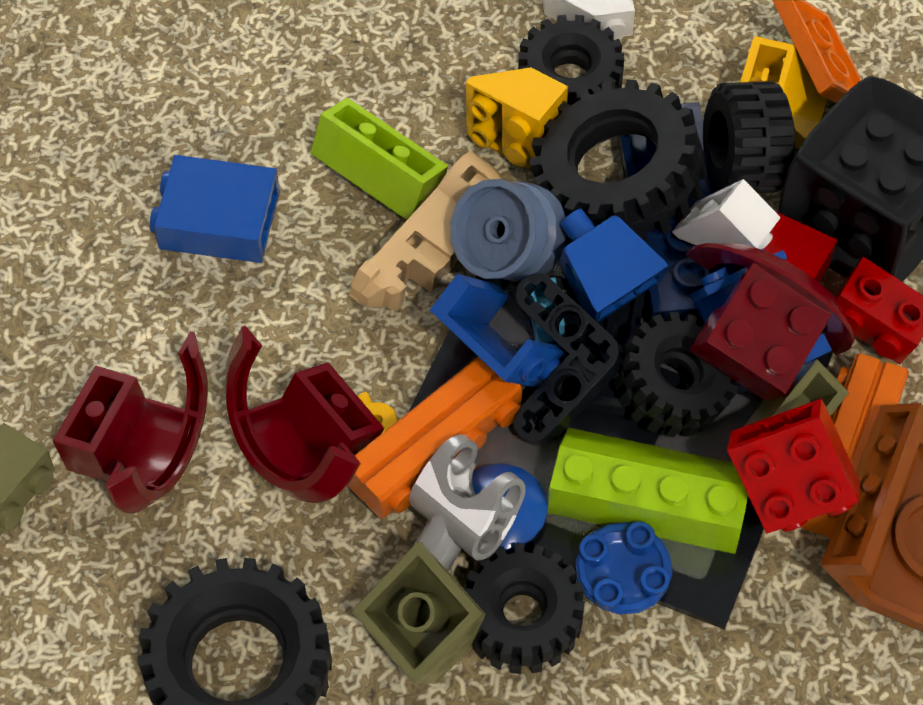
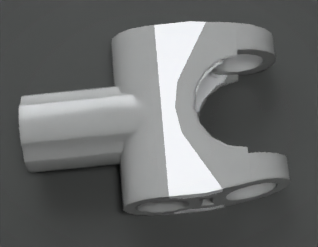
M466 435L453 436L439 447L422 470L409 494L410 505L428 520L415 544L418 541L422 542L447 571L451 568L461 549L476 560H484L498 549L514 523L526 491V486L522 479L512 472H505L496 477L488 487L485 486L480 493L476 494L472 485V473L476 466L474 461L477 457L478 447ZM461 450V452L453 459L456 453ZM509 489V491H508V493L506 494V496L503 497V495L505 494V492Z

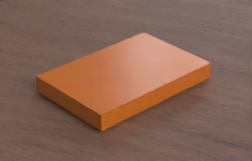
M772 0L819 95L837 103L862 79L830 16L805 0Z

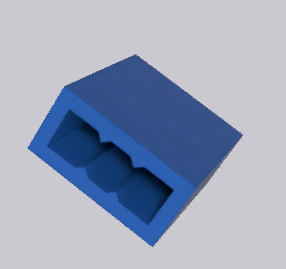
M174 155L170 171H164L161 178L160 194L162 199L160 206L153 207L150 217V231L156 234L159 249L262 263L280 194L277 168Z

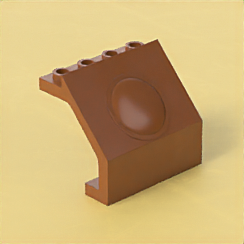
M921 403L884 405L880 407L856 470L860 481L859 502L854 504L848 511L839 514L820 565L858 605L923 632V405Z

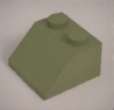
M420 541L403 556L352 610L353 614L414 684H433L438 682L470 649L486 615Z

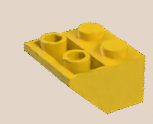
M754 36L740 82L774 81L782 87L792 111L795 129V148L799 149L809 133L822 119L827 98L819 95L795 45Z
M532 67L472 76L466 81L467 135L478 146L482 148L489 147L506 156L515 166L526 167L532 171L530 158L536 157L531 146L534 137L544 138L545 124L549 119L555 121L559 117L558 107L563 101L567 103L568 86Z

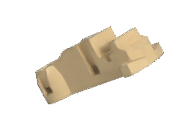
M469 151L464 154L450 168L432 194L370 261L366 260L358 269L351 284L349 296L364 306L374 308L385 306L388 309L398 311L403 305L407 287L404 283L408 279L413 280L431 293L436 288L438 282L445 275L447 276L459 262L451 243L450 225L456 203L467 189L483 180L503 179L499 172L474 152Z

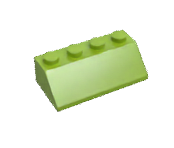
M568 428L559 448L549 487L548 514L603 526L613 523L641 521L649 524L653 528L655 535L659 538L735 554L742 529L748 494L733 462Z

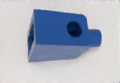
M578 209L569 214L560 223V226L572 241L562 251L559 261L560 266L581 308L598 323L662 281L668 264L618 216H612L595 227L582 209Z

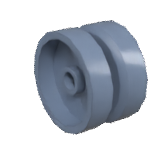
M505 179L483 180L468 188L456 203L450 222L451 243L457 259L470 273L484 279L523 280L528 275L550 272L560 260L567 242V234L560 226V223L566 216L559 200L546 188L534 183L515 182Z

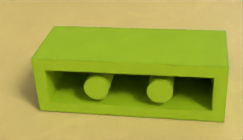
M348 97L320 115L310 154L406 220L432 194L446 175L447 164Z

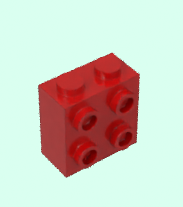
M822 398L731 431L727 451L766 534L780 529L784 532L793 531L803 526L809 519L823 514L828 516L842 514L859 502V478Z

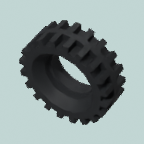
M627 80L625 88L614 89L612 82L608 81L601 83V92L592 95L585 88L577 92L580 99L578 102L571 106L565 101L558 107L559 117L555 121L549 119L544 126V138L534 137L531 146L536 157L530 158V166L536 185L548 189L559 200L566 217L572 212L582 209L596 227L608 218L618 216L645 242H649L646 233L656 228L663 235L672 230L669 220L673 216L678 215L685 219L691 211L687 200L688 198L700 199L703 191L699 179H706L707 175L704 163L705 156L691 111L688 106L682 108L679 96L673 92L663 98L660 85L651 83L646 90H640L637 80ZM640 135L648 137L656 145V152L651 161L637 174L621 181L600 183L584 179L578 173V164L583 155L593 146L613 137Z
M227 558L215 560L217 571L203 575L199 566L188 570L191 580L189 583L180 588L172 581L165 587L168 598L161 606L153 602L147 611L151 623L149 628H141L139 641L142 646V655H138V663L144 679V685L153 705H316L320 696L326 697L329 688L328 673L329 670H332V657L327 625L322 617L321 606L316 597L313 599L308 597L305 584L298 577L292 582L286 580L283 568L278 565L272 564L269 571L266 572L258 570L256 559L244 558L243 568L229 569ZM244 620L261 624L272 632L282 647L283 662L278 677L268 689L249 699L227 701L214 698L199 687L193 676L192 659L198 643L210 630L226 622Z

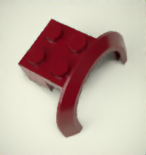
M704 243L693 247L686 253L687 257L707 270L722 263L746 267L725 304L711 313L689 351L765 401H770L787 393L821 333L825 335L832 349L831 352L835 355L846 352L852 347L855 340L854 333L839 302L818 281L791 263L761 249L739 243Z
M246 325L242 326L228 354L225 369L228 417L240 450L258 474L281 492L294 499L318 503L336 497L347 487L361 464L354 455L381 435L384 427L329 362L295 373L282 398L248 409V376L262 345Z
M193 331L189 332L178 352L187 382L185 409L145 398L137 377L95 366L53 439V443L66 469L107 482L105 489L114 506L122 512L138 513L167 494L185 472L198 444L207 408L208 380L201 348Z

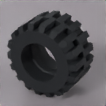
M774 81L717 84V87H714L708 99L703 120V151L706 167L714 187L719 191L744 179L757 193L779 192L783 187L787 170L794 158L795 129L792 111L782 87Z

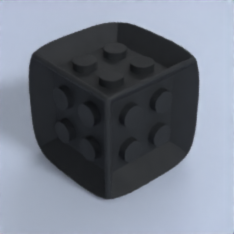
M868 76L854 85L809 133L787 170L779 203L778 213L837 239L829 268L845 278L862 257H865L903 282L923 260V99L895 83L875 76Z

